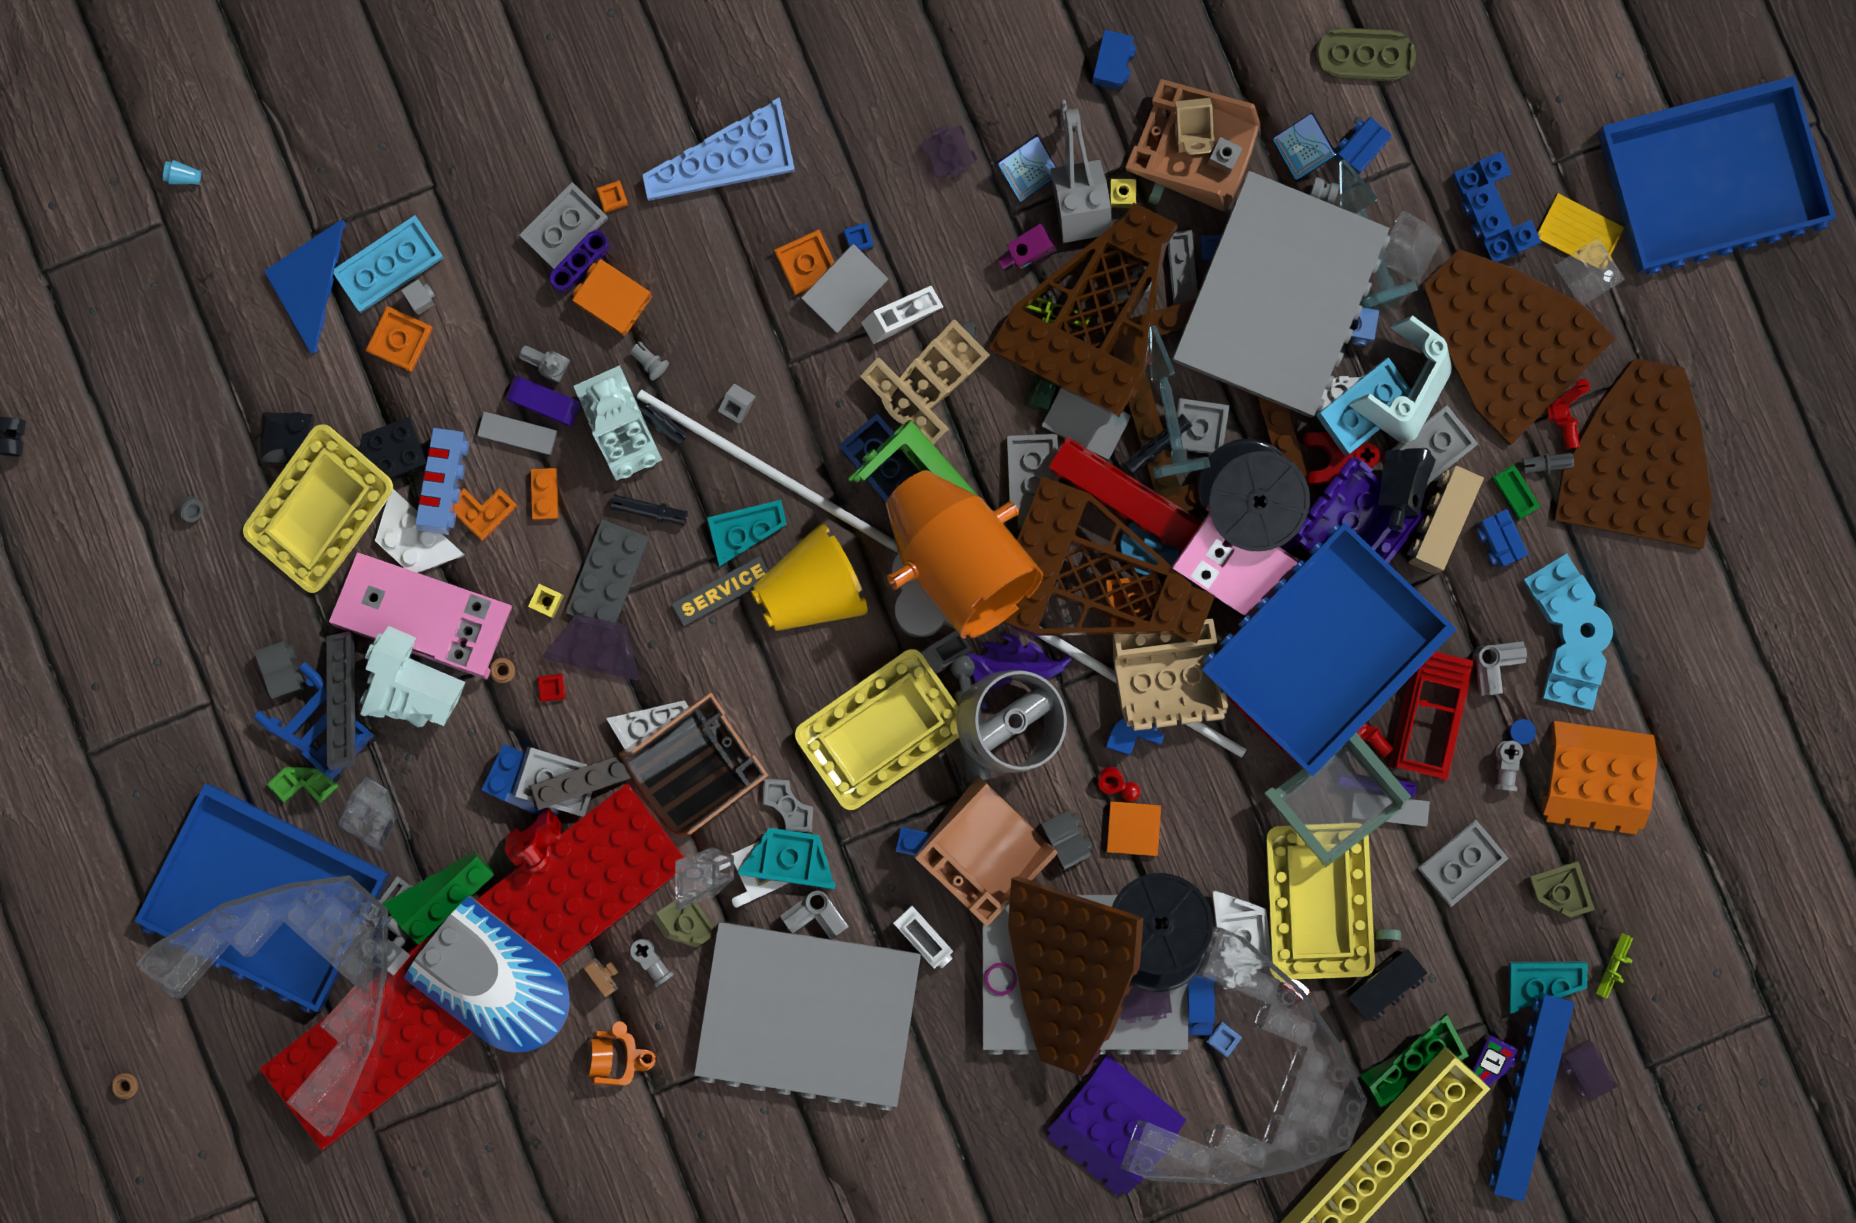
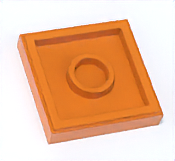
M816 230L774 250L795 296L806 292L834 263L820 230Z
M386 306L365 351L409 372H413L433 327Z
M1110 802L1106 852L1158 856L1161 805Z

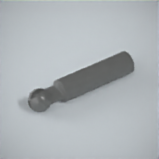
M966 655L957 656L956 660L950 664L952 675L959 681L960 689L954 693V701L958 707L964 694L971 687L970 677L975 669L973 660ZM981 706L978 714L979 725L983 723ZM961 744L966 782L974 781L978 775L983 780L991 779L990 770L975 762Z

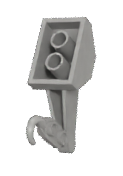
M1062 100L1060 121L1062 131H1065V166L1051 168L1050 173L1062 243L1099 237L1112 226L1107 182L1101 160L1088 162L1078 108L1067 109L1066 101ZM1075 129L1083 163L1074 164L1073 133Z

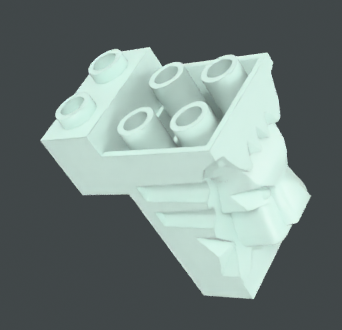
M620 365L574 386L589 421L592 434L616 481L621 478H628L633 473L644 468H650L657 462L662 461Z
M388 626L383 634L378 633L374 644L370 645L365 656L369 660L366 670L371 671V674L367 681L370 686L368 690L364 691L360 704H363L361 715L385 717L387 715L394 719H406L417 727H423L428 720L444 726L456 707L466 682L410 659L416 637Z

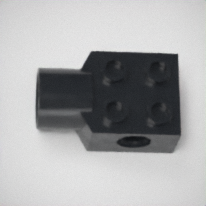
M410 417L362 434L360 445L354 447L384 472L392 482L426 470L428 457L415 421Z

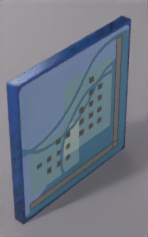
M1313 112L1272 138L1295 181L1302 179L1337 156L1336 151Z
M1037 134L996 162L1020 203L1052 181L1050 169L1056 167Z

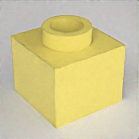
M1111 179V208H1130L1133 202L1136 203V179ZM1126 188L1128 194L1121 195L1119 189Z
M538 584L528 607L554 618L564 595ZM549 597L552 603L546 607L543 605V600Z

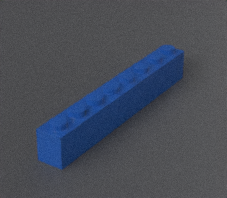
M1543 992L1539 993V997L1534 998L1532 1004V1012H1535L1532 1022H1529L1525 1034L1528 1037L1526 1047H1522L1519 1061L1522 1062L1519 1072L1516 1071L1513 1079V1086H1515L1514 1095L1510 1096L1507 1102L1508 1119L1502 1123L1500 1136H1503L1501 1146L1496 1147L1494 1161H1497L1495 1170H1491L1488 1177V1186H1490L1493 1194L1523 1202L1525 1200L1575 1003L1570 999Z

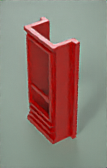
M1435 652L1407 680L1392 744L1393 750L1390 753L1387 767L1405 769L1447 781L1474 666L1472 660ZM1423 680L1457 688L1453 708L1428 703L1426 700L1420 701L1419 697ZM1418 704L1421 707H1431L1452 712L1439 767L1405 759Z

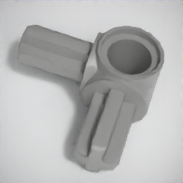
M524 346L519 354L521 360L538 367L539 374L557 383H560L570 362L568 358L556 352L547 351L544 354L529 346Z

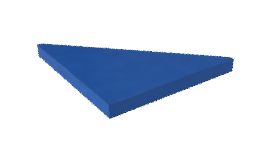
M339 220L265 270L267 277L311 354L317 353L319 348L317 345L320 332L323 330L327 300L331 294L335 263L338 262L342 244L340 243L343 228L346 226L344 220Z

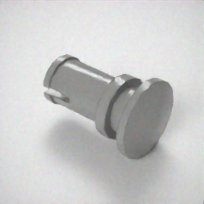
M642 342L636 344L630 351V354L644 366V370L647 373L651 372L649 376L651 380L659 378L669 366L667 360L661 362V358L658 355L654 356Z

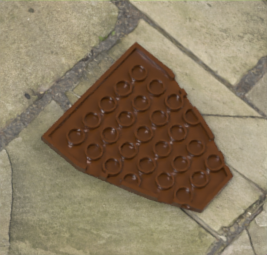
M1461 249L1456 250L1422 285L1424 294L1429 300L1431 315H1434L1438 328L1437 333L1447 343L1452 366L1456 368L1461 378L1460 382L1463 388H1466L1472 400L1471 404L1474 410L1508 445H1512L1547 407L1615 340L1614 336L1580 302L1510 266Z
M1634 358L1594 412L1579 441L1581 447H1576L1573 451L1574 467L1565 468L1561 473L1553 521L1703 549L1712 495L1701 423L1685 369L1683 367Z
M1019 876L1011 878L1008 929L1023 1006L1040 1061L1079 1076H1084L1092 1068L1094 1059L1100 1055V1048L1103 1043L1109 1040L1123 1009L1121 1003L1124 996L1130 992V981L1140 968L1143 917Z

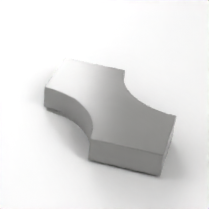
M764 779L763 804L774 807L782 814L786 830L812 832L813 807L802 804L794 797L790 788V780Z

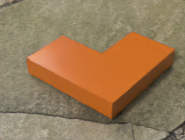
M463 488L460 491L459 503H454L453 513H456V516L483 542L518 505L501 488H498L482 505Z

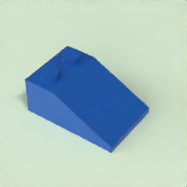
M503 744L482 791L535 815L550 808L558 816L559 809L546 807L541 810H535L532 801L512 795L525 753L507 744Z

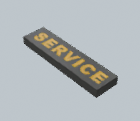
M761 556L672 603L685 627L753 590L752 586L768 572V569Z

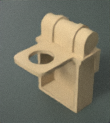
M1211 99L1175 101V137L1178 153L1186 152L1189 155L1211 152L1213 141H1215Z

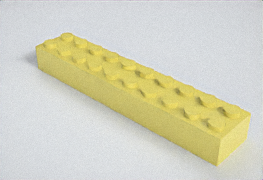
M1444 1047L1281 1223H1365L1490 1088L1460 1059Z

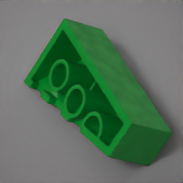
M473 851L448 865L440 872L425 878L424 881L405 889L393 898L387 899L382 904L399 926L419 945L468 896H472L494 875L493 868L476 851Z
M1445 1013L1410 1047L1365 1072L1360 1077L1371 1097L1381 1108L1398 1098L1444 1047L1460 1060L1469 1055L1448 1015Z

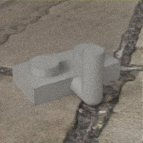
M390 916L386 918L384 924L397 937L392 942L386 937L381 936L372 943L370 950L365 955L394 976L410 957L401 948L410 936Z

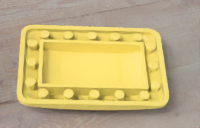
M325 424L317 425L310 431L243 527L244 537L304 590L310 593L318 592L333 576L386 503L393 491L392 481L330 426Z
M907 650L800 724L796 729L795 738L840 805L845 809L855 810L959 738L957 731V712L959 707L924 656L917 650Z
M1359 823L1305 826L1324 849L1329 852L1363 825ZM1291 825L1276 826L1270 829L1267 833L1266 848L1273 972L1277 977L1285 980L1368 976L1375 967L1369 835L1325 868Z

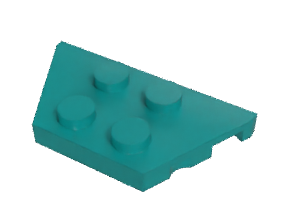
M768 828L738 871V875L827 889H835L836 886L820 836L795 831Z

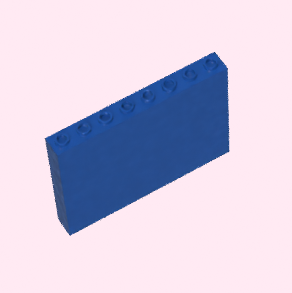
M1795 76L1603 125L1597 131L1638 274L1646 272V275H1652L1661 272L1662 267L1669 265L1671 269L1679 268L1686 265L1685 261L1694 259L1695 263L1709 259V255L1718 253L1719 257L1733 253L1734 248L1742 247V250L1751 249L1758 246L1757 242L1765 240L1766 244L1780 241L1781 236L1790 234V238L1805 234V230L1814 228V231H1820L1829 228V223L1836 219Z
M1337 523L1327 533L1330 538L1324 544L1318 542L1309 551L1312 557L1306 563L1301 560L1291 570L1294 575L1288 581L1283 578L1273 588L1276 594L1270 600L1265 597L1255 607L1258 612L1252 618L1247 615L1238 624L1241 630L1235 636L1230 633L1220 643L1223 648L1217 654L1211 652L1202 661L1205 665L1202 670L1312 777L1457 630L1346 523L1342 526Z
M204 784L134 922L141 925V930L152 935L157 932L164 936L163 941L177 946L179 943L187 947L185 950L187 953L195 957L203 955L209 958V964L220 969L225 966L232 970L231 974L242 980H245L247 977L255 981L253 984L255 987L264 991L271 989L277 992L276 997L289 1003L293 1000L300 1004V1009L313 1014L314 1011L320 1012L323 1010L368 920L367 917L373 910L391 873L212 784Z

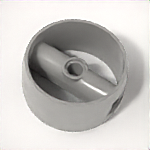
M1023 670L1000 671L981 678L964 694L957 712V731L961 744L967 754L981 766L1002 773L1025 772L1046 763L1059 750L1067 727L1065 706L1055 687L1043 677ZM1004 677L1015 679L1031 690L982 724H978V714L982 699L989 688ZM1010 716H1013L1015 720L1013 727L1008 722ZM1044 716V731L1041 742L1036 751L1026 761L1017 766H1012L1000 761L990 752L1013 735L1023 732L1028 725Z

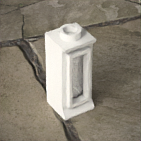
M913 906L893 922L934 969L938 965L942 969L953 959L950 956L953 950Z

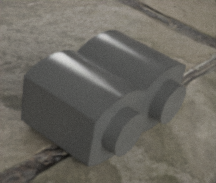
M282 641L255 651L271 699L276 700L304 689L302 683L306 682L305 677L295 666L294 660L297 659V654L292 644L288 645L286 641Z
M1066 810L1041 823L1051 846L1058 852L1056 856L1064 870L1092 856L1090 850L1093 849L1087 835L1081 836L1078 828L1082 825L1076 813L1070 814L1069 810Z

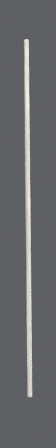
M641 390L638 393L637 399L646 404L650 403L659 412L670 416L674 421L889 549L899 553L896 541L647 392ZM1037 636L1117 684L1113 669L1057 636ZM1202 722L1185 724L1241 758L1247 750Z

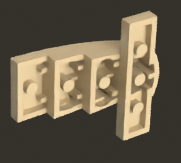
M953 320L936 339H933L920 356L914 359L900 378L880 358H877L860 377L882 398L885 409L895 420L902 424L912 420L931 443L935 445L949 428L931 409L964 382L990 354L956 320Z

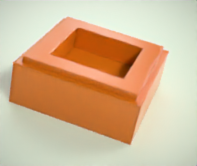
M620 180L596 188L605 213L628 206Z

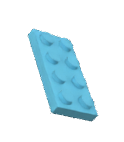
M414 215L336 267L333 274L355 307L362 313L444 257L418 218Z
M1386 358L1323 408L1316 416L1341 452L1346 456L1380 429L1350 407V402L1371 394L1389 407L1393 399L1400 396L1408 397L1411 389L1391 360Z

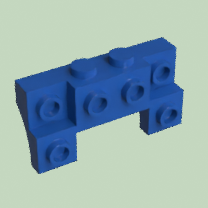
M1502 151L1481 159L1477 163L1458 170L1451 175L1462 199L1461 208L1466 216L1469 215L1472 222L1470 225L1472 234L1475 238H1479L1487 259L1498 263L1542 243L1532 220L1515 227L1512 226L1494 184L1512 174Z

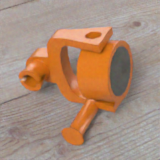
M618 1021L607 1032L596 1031L593 1033V1038H589L585 1055V1073L587 1077H594L591 1079L590 1085L625 1086L632 1081L634 1071H647L651 1069L656 1061V1056L652 1051L636 1049L633 1036L626 1033V1024ZM610 1039L621 1040L625 1048V1068L620 1079L608 1078L611 1072L613 1057L612 1041ZM643 1056L648 1059V1064L641 1060Z

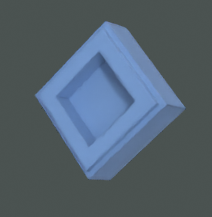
M1221 1021L1206 1042L1225 1057H1228L1242 1037Z

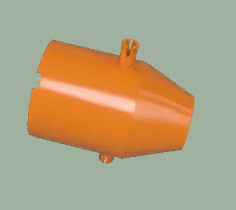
M921 471L899 485L886 502L898 552L904 565L892 574L887 575L889 584L895 583L892 585V588L897 590L908 581L916 580L963 639L966 638L965 635H969L971 638L980 636L998 626L1019 609L1016 604L1025 595L1027 598H1030L1037 590L1043 579V572L1003 524L1019 514L1016 505L1011 508L1014 505L1012 501H1008L1005 505L993 511L981 497L930 471Z

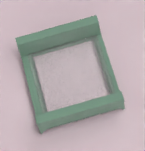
M1357 732L1313 777L1305 769H1302L1276 790L1272 787L1265 792L1267 799L1286 819L1325 868L1403 809L1407 800L1411 798L1410 794Z

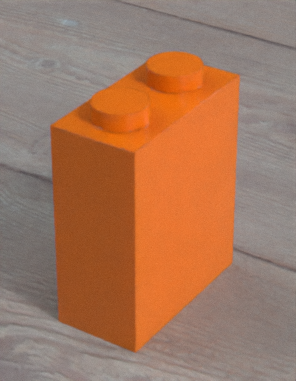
M600 259L597 264L594 262L588 269L586 274L588 278L584 284L580 283L575 288L572 294L574 296L572 301L576 306L625 337L653 296L650 291Z

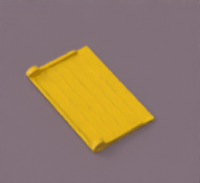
M1558 193L1537 233L1540 240L1603 271L1624 227Z

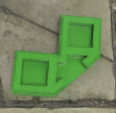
M284 767L266 784L283 803H286L304 787L319 804H322L340 787L333 780H329L318 768Z

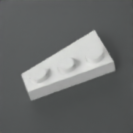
M684 700L606 719L622 746L626 749L689 706ZM690 713L638 751L629 755L631 761L634 762L698 723L693 713Z

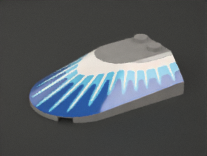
M468 896L450 914L415 958L404 976V979L481 1039L503 1051L526 1052L545 1045L561 1030L569 1012L568 984L560 968L471 896Z

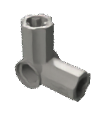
M1524 641L1482 645L1474 650L1472 659L1476 664L1480 696L1503 693L1500 666L1526 663L1527 651ZM1485 650L1491 653V660L1487 664L1482 659V654Z
M820 890L811 892L780 915L792 933H795L814 918H816L830 939H833L849 927L829 900L827 894ZM812 896H822L825 900L824 907L821 909L813 908L810 904Z

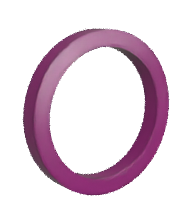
M995 963L988 968L985 974V983L994 994L1005 995L1016 986L1017 975L1010 965ZM997 966H1005L1013 973V984L1006 991H996L988 982L990 971Z

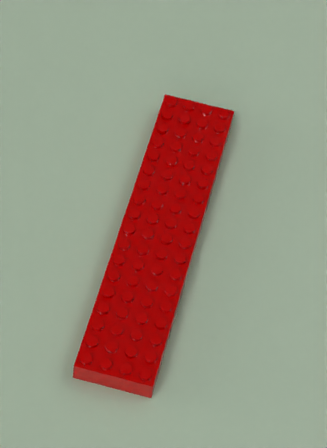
M626 783L563 832L558 841L550 845L549 860L541 869L529 873L525 862L476 901L560 967L691 863L631 785ZM435 933L408 953L410 957L394 976L384 971L259 1068L321 1151L329 1147L474 1034L469 1028L404 979L415 958Z

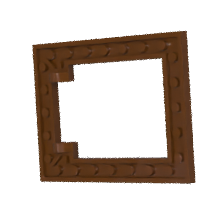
M1195 299L1154 311L1146 367L1160 363L1159 354H1156L1154 347L1156 345L1154 338L1183 330ZM1147 313L1130 318L1129 320L1144 327ZM1125 326L1112 348L1113 356L1133 367H1138L1144 334ZM1146 371V378L1134 399L1130 398L1128 401L1140 446L1143 443L1147 444L1163 430ZM1256 396L1270 445L1292 461L1302 474L1306 476V469L1288 409ZM1167 446L1156 456V460H1151L1146 464L1153 489L1156 493L1186 512L1197 509L1199 505L1196 497V483L1180 487Z

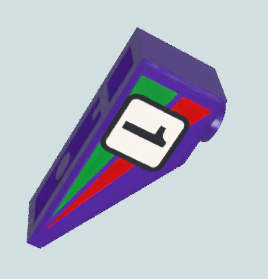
M1485 1034L1469 1068L1489 1086L1507 1073L1508 1069H1512L1518 1059L1516 1055L1518 1049Z

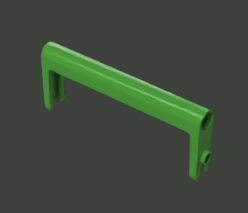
M912 420L905 422L876 451L874 449L869 451L862 458L864 463L848 478L850 482L852 480H855L856 483L859 480L864 481L900 448L920 472L930 471L977 495Z

